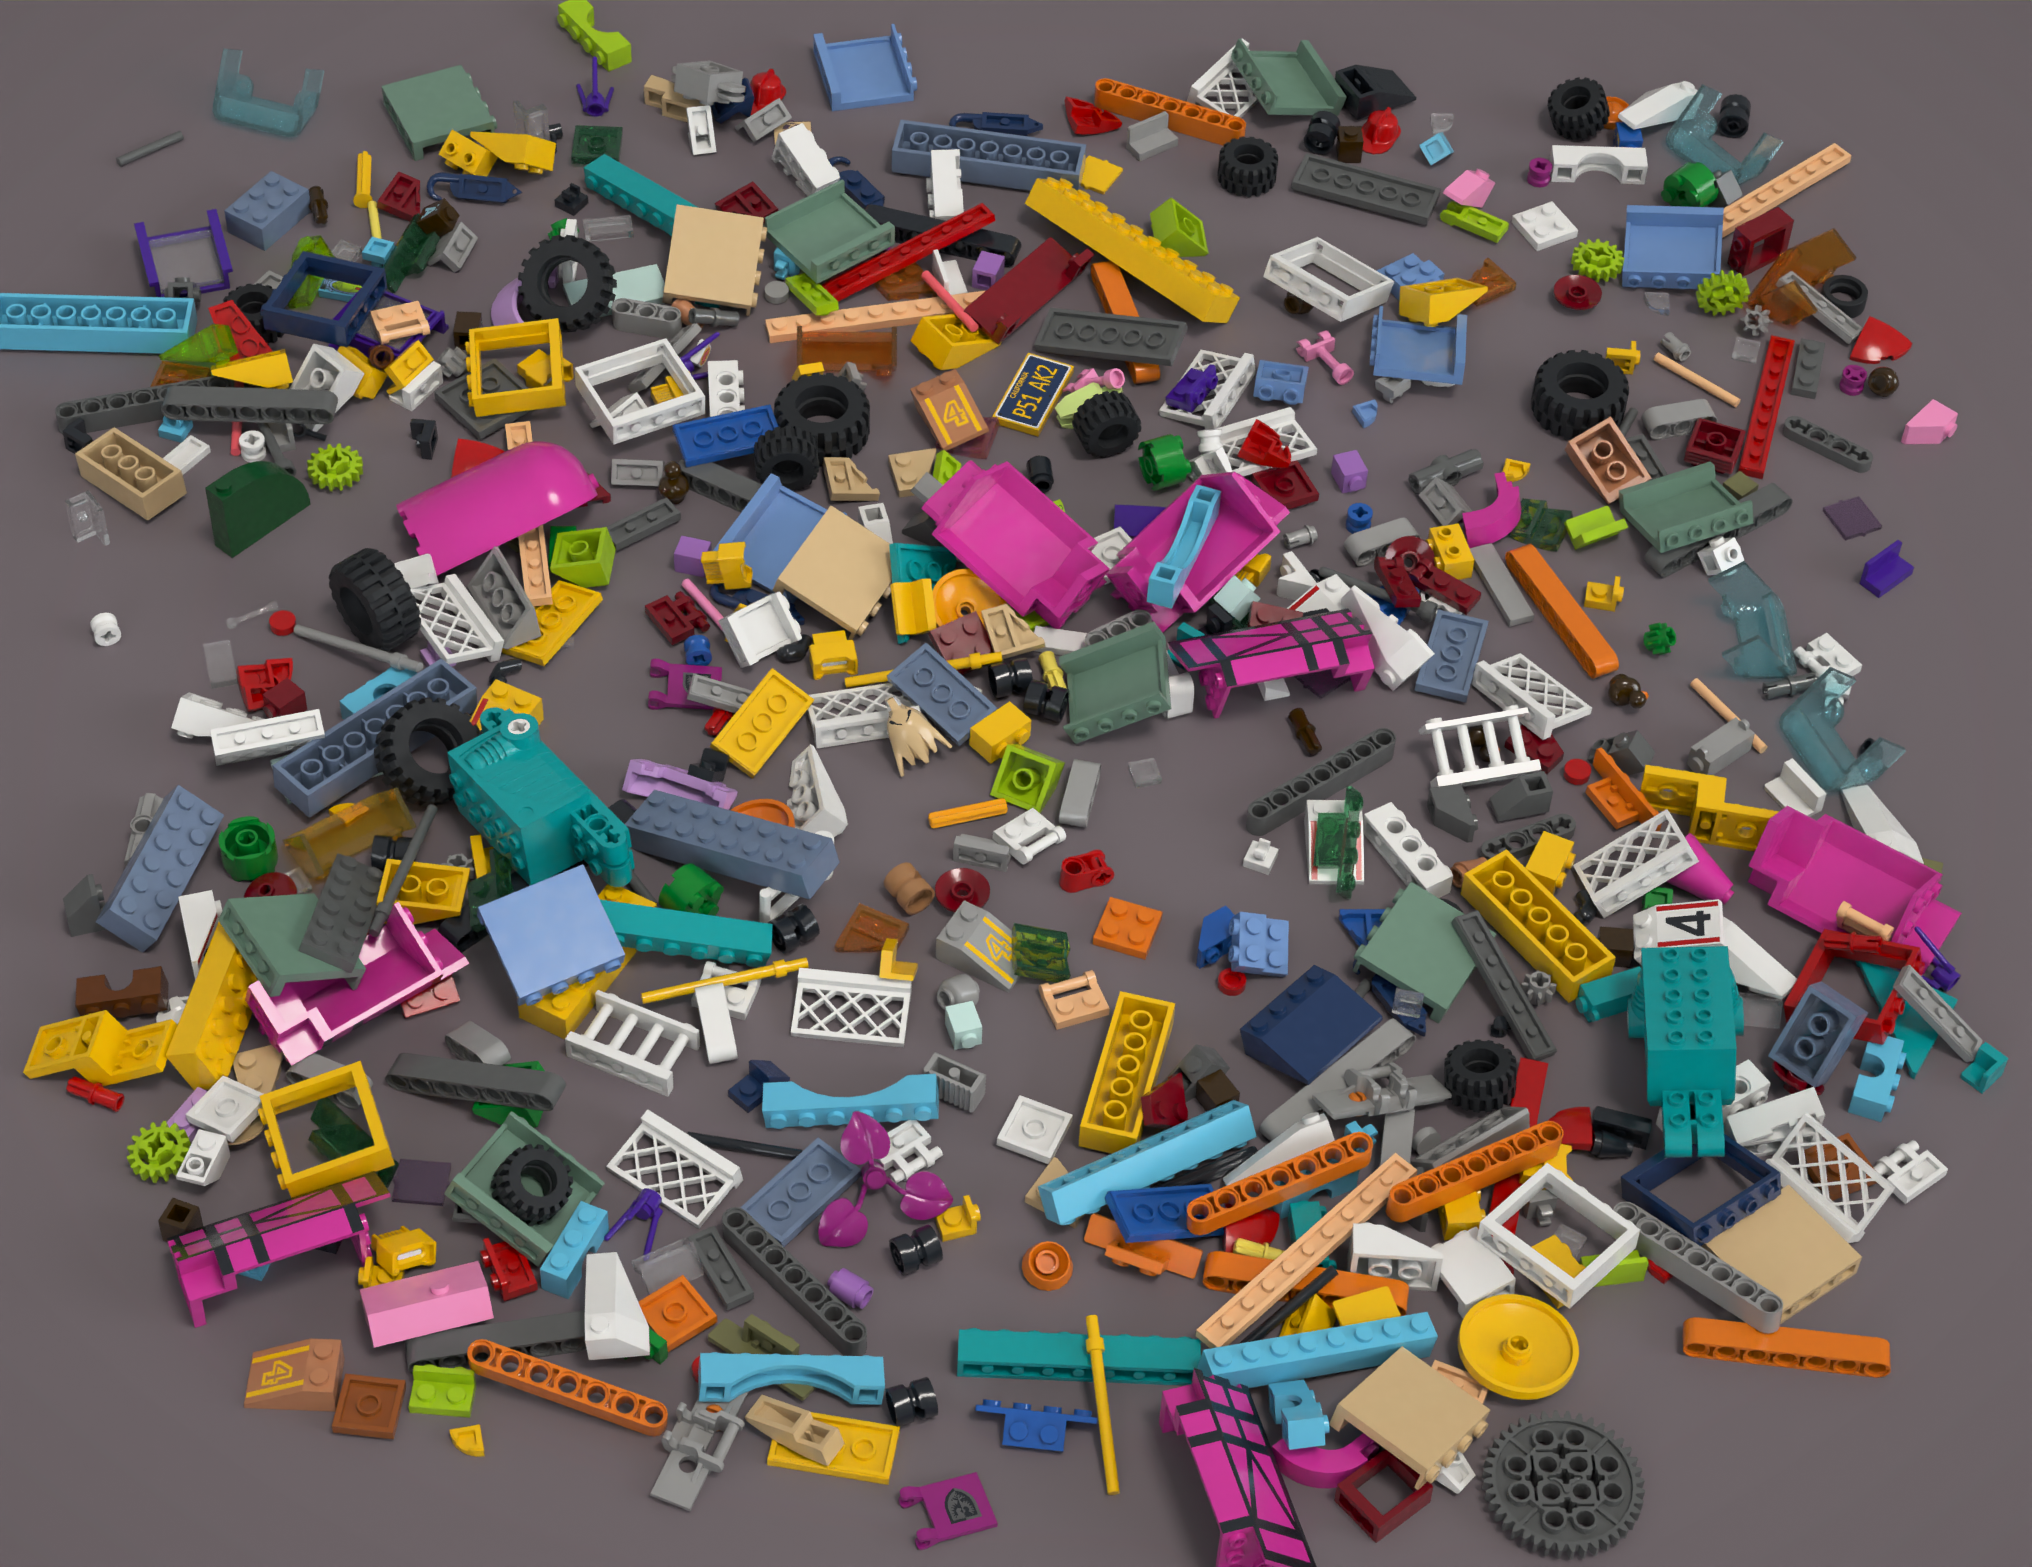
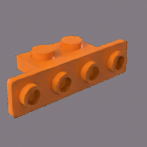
M1602 747L1596 749L1593 767L1603 779L1588 785L1585 793L1613 827L1619 829L1635 821L1643 824L1658 815L1659 812L1654 810L1644 794L1638 791L1632 784L1628 775L1621 771L1612 756L1608 755ZM1662 823L1657 826L1656 831L1660 832Z
M1096 1213L1091 1215L1084 1237L1085 1242L1105 1248L1104 1256L1112 1258L1111 1261L1124 1267H1128L1129 1264L1139 1267L1141 1273L1149 1276L1161 1275L1165 1270L1193 1279L1196 1277L1203 1255L1201 1249L1172 1239L1125 1243L1116 1221Z

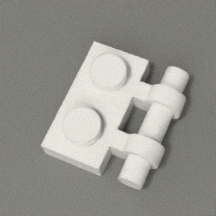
M1828 633L1809 642L1806 651L1801 646L1794 651V655L1799 658V663L1803 667H1808L1815 672V677L1820 682H1825V679L1833 681L1838 679L1842 683L1859 673L1862 668V664Z
M908 1120L888 1132L890 1138L889 1153L886 1157L874 1159V1161L879 1162L884 1170L894 1166L897 1170L889 1174V1178L897 1184L902 1180L907 1181L912 1174L923 1167L927 1169L934 1165L935 1160L942 1157L943 1153L938 1146L928 1150L926 1146L931 1143V1136L917 1120ZM913 1153L918 1156V1158L909 1163L905 1161V1158Z
M1914 1140L1907 1144L1902 1143L1895 1148L1893 1154L1889 1157L1883 1156L1876 1162V1166L1873 1167L1881 1176L1883 1174L1889 1175L1886 1180L1895 1187L1893 1193L1905 1204L1946 1176L1948 1168L1928 1150L1918 1155L1916 1151L1919 1150V1145ZM1900 1162H1907V1163H1908V1164H1906L1905 1166H1903L1902 1168H1900V1167L1898 1166V1164H1899Z

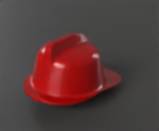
M773 69L754 75L750 82L755 97L751 115L778 98L782 100L786 94V88L781 84L780 78L775 75Z
M1387 107L1386 110L1374 111L1369 115L1362 127L1363 151L1369 154L1387 152L1400 136L1401 129L1398 125L1397 117L1391 113L1390 107Z

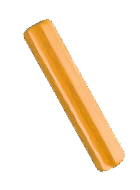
M999 798L931 812L928 814V821L930 827L934 829L1006 814L1008 807L1006 800Z

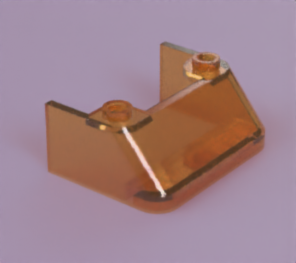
M1833 228L1783 252L1748 296V302L1745 303L1753 311H1755L1756 305H1760L1762 307L1761 312L1764 310L1771 311L1768 315L1770 319L1784 325L1791 324L1794 326L1803 318L1816 313L1818 309L1796 280L1777 287L1776 283L1779 278L1793 271L1810 286L1814 287L1819 283L1824 284L1828 278L1834 276L1833 273L1837 268L1855 261L1857 257L1836 229Z
M797 326V367L799 365L822 362L824 371H841L846 362L856 364L858 371L877 372V376H891L892 371L897 370V327H892V332H803L802 326Z

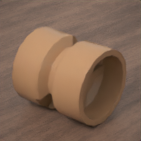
M906 862L895 866L884 879V887L893 897L897 898V902L907 914L913 915L923 911L929 906L935 896L933 888L924 878H921V875L911 863Z

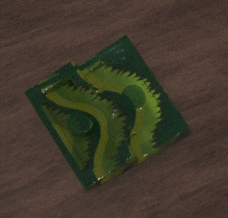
M1522 498L1520 520L1507 536L1527 545L1532 544L1539 549L1557 552L1567 533L1564 522L1573 518L1572 511L1550 509L1545 500Z
M1014 923L1012 927L1014 975L1057 983L1070 979L1071 974L1067 961L1070 945L1067 932Z

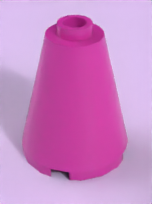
M1689 833L1685 839L1699 862L1666 882L1703 900L1719 899L1725 905L1735 893L1731 890L1734 884L1697 838Z

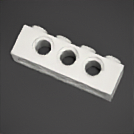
M738 360L708 361L710 417L745 410V405H740V403H744V388H739V385H744L743 370H738Z
M1389 802L1364 814L1363 834L1406 886L1413 882L1438 898L1450 893L1453 880L1452 871L1439 860L1435 850L1424 842L1419 831L1409 824L1401 810H1398L1392 802Z
M1749 1059L1736 1066L1735 1100L1731 1105H1722L1723 1123L1727 1116L1747 1110L1753 1106H1759L1768 1098L1770 1081ZM1661 1107L1659 1109L1656 1125L1663 1132ZM1690 1111V1120H1694L1693 1111Z

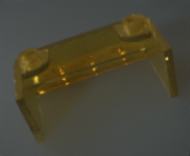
M396 787L368 796L284 838L282 841L307 877H315L317 881L328 876L329 869L332 867L337 853L351 857L371 847L375 835L391 836L393 840H396L399 836L403 837L402 832L416 828V824ZM362 814V815L359 816L357 819H355L354 821H352L350 824H348V825H345V824H344V822H346V821H348V820H350V819H352V818H354V817H356V816Z

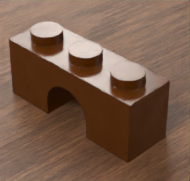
M161 966L133 970L132 982L126 988L117 991L111 989L105 974L77 978L75 1006L80 1016L107 1010L114 1018L168 1010L169 983Z

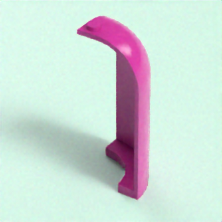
M534 441L518 445L396 504V507L404 520L403 523L412 539L417 538L420 544L416 546L419 556L424 554L431 555L436 575L438 576L493 549L494 546L497 547L588 502L598 495L595 489L599 487V484L594 474L588 475L581 462L567 449L550 442Z

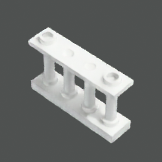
M1518 705L1503 708V712L1442 721V718L1427 720L1426 724L1419 729L1420 735H1432L1439 768L1437 776L1430 781L1431 787L1462 784V787L1514 779L1520 775L1539 772L1541 770L1539 759L1530 761V757L1526 756L1518 720L1529 713L1528 707L1519 709ZM1508 721L1516 756L1513 764L1505 765L1504 761H1501L1493 723ZM1483 726L1490 758L1489 768L1479 769V766L1475 765L1467 727ZM1457 729L1465 765L1463 772L1453 773V770H1450L1442 735L1443 731Z
M597 990L595 998L596 1011L598 1013L584 1034L579 1035L572 1031L569 1032L565 1039L566 1056L668 1097L673 1090V1072L670 1069L685 1046L694 1050L699 1049V1029H696L691 1024L678 1022L620 999L615 994ZM609 1016L623 1021V1024L609 1045L594 1041ZM634 1026L649 1031L634 1055L619 1050ZM660 1036L674 1041L660 1065L645 1061Z

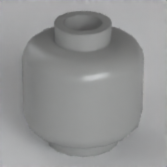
M958 974L941 982L937 992V1000L944 1010L946 1006L973 1001L974 1006H976L979 1001L980 989L977 982L969 975Z

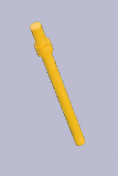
M979 652L969 654L970 657L947 660L956 670L969 667L972 670L982 668V665L1003 662L1001 652L980 655ZM893 670L846 677V688L888 681L887 675Z
M806 957L786 962L784 959L773 961L772 965L643 992L641 993L642 1003L646 1004L695 993L694 988L716 983L723 982L725 987L775 976V978L784 977L789 972L798 971L799 968H809Z
M1089 1315L1085 1317L1088 1339L1085 1342L1087 1354H1090L1107 1494L1116 1495L1120 1493L1102 1356V1353L1105 1351L1104 1339L1100 1337L1098 1316Z

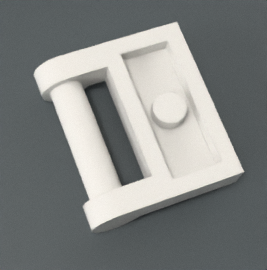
M1031 808L993 832L992 839L1000 845L1009 846V853L1020 863L1026 864L1033 859L1034 855L1054 843L1059 844L1064 841L1066 833L1062 827H1055L1038 811ZM1044 834L1046 835L1045 837L1026 847V845L1033 842L1037 838L1041 837Z
M707 961L700 980L736 973L737 971L718 967L716 963ZM761 979L739 983L748 986L746 990L733 986L724 987L730 1017L741 1020L746 1019L759 990ZM694 993L691 999V1006L698 1008Z

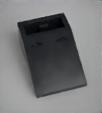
M1353 65L1337 70L1335 74L1336 82L1347 97L1344 105L1357 120L1369 116L1374 111L1386 110L1387 107L1394 108L1415 101L1417 98L1393 70Z

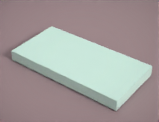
M657 264L616 272L613 275V279L617 280V288H613V294L616 295L615 300L627 298L664 304L662 302L665 282ZM588 279L563 284V291L569 306L582 298L587 288ZM613 301L609 302V308H611ZM612 308L607 315L603 313L600 317L612 315Z

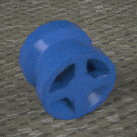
M1355 503L1348 508L1346 529L1350 533L1354 534L1371 528L1373 511L1370 506L1363 503Z
M693 635L685 640L684 651L686 652V663L688 665L707 666L710 664L712 654L709 650L710 641L707 637Z

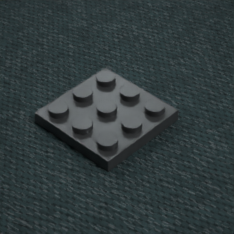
M495 358L481 365L483 394L529 389ZM471 372L434 391L435 399L478 439L488 436L504 427L505 424H509L532 411L476 417L474 407H469L467 395L468 392H472V389H468L467 375L471 374Z

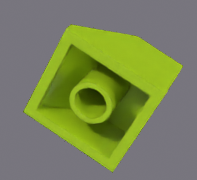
M1169 198L1150 213L1151 229L1153 230L1154 238L1162 242V247L1175 250L1180 254L1179 257H1197L1209 254L1202 220L1173 198Z
M607 527L557 533L550 566L551 572L584 588L609 585L616 549Z
M1008 744L990 795L996 798H1004L1007 802L1027 810L1034 808L1041 813L1057 788L1065 762L1019 744Z

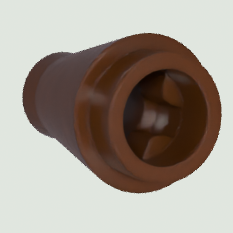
M374 345L368 350L370 362L376 369L383 370L394 361V353L386 345Z

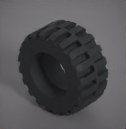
M556 235L552 236L550 241L544 239L539 242V248L533 247L528 252L531 256L528 260H523L521 265L525 268L523 273L519 272L518 280L522 281V286L518 287L519 294L524 297L522 303L525 308L530 310L529 314L537 320L558 318L560 330L567 332H576L577 329L586 330L590 328L589 324L600 322L602 320L600 316L603 313L607 315L611 309L608 307L610 301L614 302L616 297L613 294V288H617V280L613 279L615 270L609 264L610 259L608 256L601 252L600 248L573 235H566L565 237ZM565 261H575L586 270L588 279L586 291L575 304L567 307L559 306L549 296V277L559 264Z
M1568 350L1565 354L1562 352L1557 353L1553 358L1550 357L1544 361L1537 370L1531 397L1533 415L1545 430L1549 429L1553 435L1557 437L1559 435L1563 436L1565 440L1569 441L1610 416L1617 427H1619L1624 418L1629 395L1628 379L1618 365L1615 366L1611 359H1605L1599 353L1591 354L1586 350H1581V352ZM1566 393H1582L1592 397V399L1575 398Z
M812 373V376L803 375L797 381L792 380L786 387H783L775 399L774 416L780 428H785V426H791V428L800 427L801 431L806 430L810 432V436H813L817 443L819 466H823L824 457L851 459L852 454H858L868 441V435L870 434L869 400L866 398L865 392L852 380L849 382L844 376L836 377L833 373H826V375ZM814 416H830L837 420L819 423L807 419Z
M364 548L332 567L329 574V588L332 590V598L335 600L336 607L343 616L344 622L363 645L388 652L418 633L421 627V618L419 617L420 610L417 607L416 598L412 594L408 582L406 583L403 574L400 570H397L391 559H387L384 553L379 552L377 549Z
M430 697L421 698L419 701L413 700L408 702L382 725V731L377 734L375 740L378 746L374 749V758L379 759L376 768L378 773L383 772L385 778L382 781L386 787L390 784L394 788L392 793L397 797L404 795L406 802L414 804L420 801V806L425 807L433 803L436 806L442 805L448 800L454 799L455 789L449 779L451 774L450 764L445 773H432L423 769L411 755L409 738L410 734L414 731L429 732L437 736L444 743L448 752L476 738L480 730L477 724L474 726L469 720L472 717L467 712L462 714L459 711L460 706L454 703L450 706L446 705V700L437 698L434 702H432Z

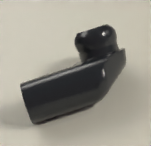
M803 634L801 635L802 639L797 643L786 644L780 647L777 651L778 658L782 661L802 660L812 643V638L809 635Z
M514 658L498 662L489 676L490 685L495 679L507 683L505 677L508 673L517 672L522 669L521 660Z
M1584 889L1575 895L1580 904V910L1573 914L1583 925L1586 922L1590 923L1597 914V907L1593 903L1588 891Z

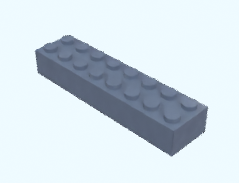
M900 120L892 148V172L931 177V150L960 149V181L1031 191L1037 178L1047 179V177H1051L1058 181L1060 178L1066 179L1073 184L1072 188L1077 191L1080 190L1085 169L1086 144Z
M441 658L324 732L325 738L311 740L272 765L274 787L310 818L378 774L376 764L379 762V759L374 758V749L378 746L375 743L377 734L382 731V725L401 707H404L413 700L419 701L421 698L430 697L432 702L437 698L446 700V705L450 706L454 703L460 706L459 711L462 714L465 712L471 714L477 707V688ZM425 731L412 732L409 738L410 752L434 738L435 735Z
M655 789L625 823L629 829L631 845L634 850L683 864L692 863L704 870L760 886L770 887L774 890L806 899H811L840 863L832 838Z

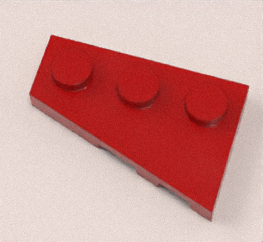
M233 300L208 308L228 362L273 352Z

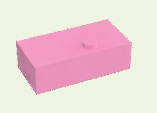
M478 1261L360 1289L366 1323L374 1348L494 1318L488 1286Z

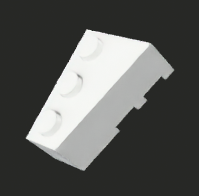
M803 123L778 134L771 159L774 163L780 162L785 167L783 172L787 176L792 174L798 180L796 185L807 196L840 180L838 170L832 167L825 151L819 148L812 132L807 130Z
M960 149L931 150V178H926V191L931 192V194H928V208L933 209L929 210V217L947 221L964 212L960 182L961 169H959Z
M1811 1087L1727 1116L1724 1124V1134L1757 1157L1773 1155L1804 1113L1811 1115L1821 1125L1825 1113L1815 1088ZM1807 1123L1802 1130L1803 1143L1816 1142L1815 1129ZM1804 1146V1150L1813 1146ZM1789 1148L1787 1152L1798 1151V1148Z

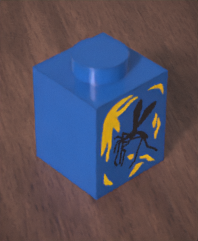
M1616 122L1613 136L1614 147L1642 148L1643 137L1641 128L1634 130L1624 122Z

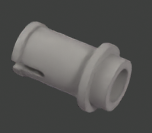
M1672 332L1664 335L1670 342L1664 338L1661 339V345L1673 354L1675 360L1685 361L1690 356V346L1687 343H1682Z
M1305 525L1303 529L1285 533L1283 538L1286 548L1292 549L1306 543L1309 545L1314 544V541L1318 540V535L1314 526Z

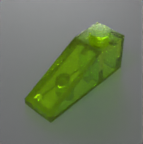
M321 235L306 236L299 240L292 254L291 267L303 251L333 258L334 255ZM307 275L288 302L289 308L311 306L324 278Z
M212 324L160 354L159 358L166 361L204 362L222 365L229 362L230 357L237 354L238 350L229 325Z

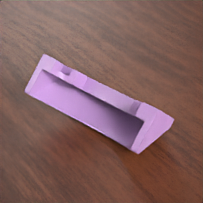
M557 267L549 277V288H555L558 283ZM518 278L508 283L497 294L491 308V320L494 326L524 322L517 310L524 298L519 294L518 287L522 286V281L518 280Z
M645 759L630 760L622 791L648 797L655 789L727 810L730 809L738 793L735 789L728 788L726 784L721 782H709L688 775V770L667 764H658Z

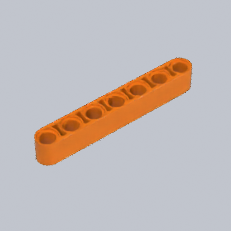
M1099 79L1095 84L1094 104L1102 110L1105 109L1139 121L1165 111L1169 114V130L1222 146L1226 142H1230L1231 139L1245 137L1246 122L1240 117L1112 79Z
M1112 261L1092 263V281L1105 313L1139 317L1119 266ZM1125 361L1134 384L1160 380L1159 365Z
M1528 544L1506 552L1505 560L1507 567L1586 673L1594 679L1617 671L1619 661L1616 653L1538 550L1532 544Z
M1545 1121L1400 1182L1390 1190L1386 1214L1395 1222H1405L1557 1156L1563 1138V1129L1554 1121Z
M1364 1132L1352 1133L1196 1198L1187 1206V1229L1195 1235L1208 1234L1358 1171L1369 1165L1371 1161L1372 1138ZM1362 1148L1365 1151L1359 1153L1354 1151L1353 1149ZM1335 1159L1338 1163L1332 1164L1327 1162V1160ZM1309 1170L1312 1172V1174L1305 1175L1302 1174L1300 1171ZM1283 1181L1286 1184L1283 1186H1277L1276 1184H1274V1182ZM1249 1192H1256L1259 1196L1250 1197L1247 1194ZM1223 1203H1229L1233 1207L1223 1208L1220 1205ZM1201 1214L1206 1216V1218L1200 1220L1193 1216Z
M1213 1251L1206 1256L1202 1283L1206 1288L1214 1291L1237 1294L1274 1260ZM1315 1267L1278 1301L1288 1302L1327 1268ZM1336 1270L1338 1275L1316 1293L1334 1310L1332 1305L1336 1300L1388 1286L1400 1315L1405 1316L1408 1305L1409 1286L1401 1280Z
M1699 1317L1689 1318L1683 1322V1352L1690 1357L1874 1378L1885 1377L1891 1372L1890 1343L1883 1338L1780 1327L1776 1332L1768 1334L1760 1332L1744 1322Z
M475 1340L468 1347L469 1367L480 1376L648 1436H659L667 1428V1408L659 1401L488 1340ZM481 1352L487 1353L490 1356L484 1362H478L474 1360V1357ZM510 1362L519 1366L514 1372H506L502 1369L505 1364ZM536 1373H543L547 1376L546 1380L540 1383L532 1381L531 1377ZM565 1383H572L576 1387L570 1393H564L559 1389ZM594 1393H600L605 1397L600 1403H592L588 1398ZM627 1403L633 1407V1410L624 1414L619 1412L617 1408L619 1405ZM650 1414H658L662 1420L659 1423L651 1424L647 1422L646 1417Z

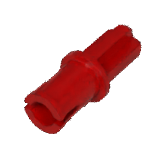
M714 707L713 715L704 726V730L710 736L718 735L725 723L729 722L733 717V712Z
M1856 932L1851 934L1826 933L1824 947L1831 950L1850 951L1851 954H1855L1856 951L1880 954L1881 948L1879 947H1882V937L1857 935Z
M72 1077L67 1082V1092L87 1099L91 1105L97 1103L117 1112L124 1103V1094L104 1088L99 1082L94 1084L78 1077Z

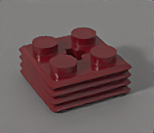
M1698 418L1686 448L1684 461L1691 463L1693 466L1711 462L1715 465L1716 472L1732 474L1746 431Z

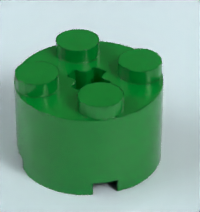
M1687 162L1666 177L1661 196L1671 206L1707 207L1716 200L1719 191L1718 187L1715 189L1713 182L1716 179L1709 168L1699 162L1695 164Z
M1167 434L1139 444L1138 450L1142 449L1143 455L1138 457L1140 469L1146 483L1154 485L1151 488L1153 491L1185 482L1187 474L1191 473V464L1184 457L1182 451L1183 441L1179 435Z
M253 816L240 817L228 823V828L219 834V847L224 869L231 875V878L237 882L255 880L261 875L275 872V866L278 862V850L272 826L269 823L261 822L259 818Z
M692 863L676 870L672 874V877L675 878L670 886L665 883L660 892L658 900L660 907L716 916L719 911L717 904L724 891V887L704 870Z

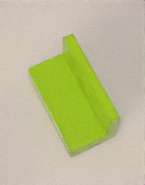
M1609 506L1601 507L1564 522L1575 550L1615 536L1628 528L1625 518L1615 521Z
M1633 1250L1594 1287L1644 1281L1648 1267L1647 1257H1640L1638 1250ZM1599 1255L1580 1257L1579 1264L1586 1268Z

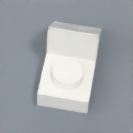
M710 105L686 108L689 127L688 138L692 154L716 153Z
M1292 551L1283 554L1282 566L1280 567L1282 577L1278 579L1277 596L1297 600L1315 585L1316 581Z

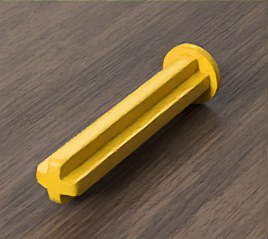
M367 151L357 155L356 194L353 202L359 208H368V202L373 201L370 195L372 157Z

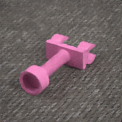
M1327 330L1317 333L1321 338L1316 340V344L1311 345L1307 339L1297 341L1300 347L1296 348L1297 353L1304 357L1306 362L1321 357L1333 370L1332 377L1338 384L1344 385L1352 379L1354 371L1346 363L1340 364L1330 354L1335 348V338L1331 337Z
M1094 368L1084 369L1077 376L1080 379L1075 384L1069 383L1063 389V392L1070 391L1072 393L1092 382L1098 383L1100 386H1106L1108 389H1117L1124 385L1125 377L1118 368L1107 370L1104 376L1098 377Z

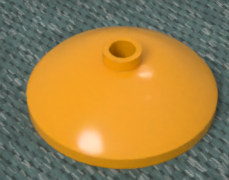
M959 569L949 572L936 583L932 590L937 627L963 617L964 615H962L961 610H965L968 614L976 611L985 628L981 611L1007 604L1003 598L970 569Z

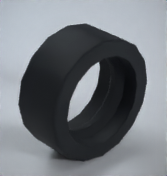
M1835 275L1824 282L1821 295L1847 316L1855 318L1861 315L1865 309L1868 290L1866 285L1855 277ZM1846 293L1853 296L1856 300L1842 301L1835 298L1832 294Z

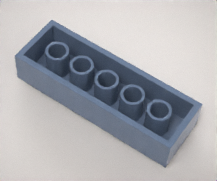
M177 785L164 797L99 914L96 923L142 953L157 941L179 900L178 897L182 895L224 815L180 785Z

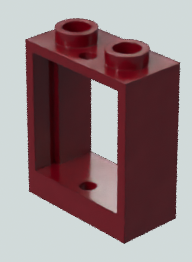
M1776 207L1735 227L1727 264L1744 277L1786 256L1794 219L1781 208ZM1764 239V243L1754 247L1755 243Z
M1384 1449L1337 1484L1334 1501L1377 1543L1430 1503L1433 1486L1432 1483L1430 1484L1427 1481L1419 1490L1414 1488L1420 1474ZM1389 1466L1413 1490V1493L1382 1515L1357 1489Z

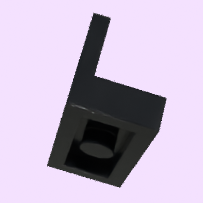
M1600 1106L1595 1108L1592 1131L1605 1130L1624 1139L1632 1140L1633 1147L1646 1150L1652 1127L1651 1119Z

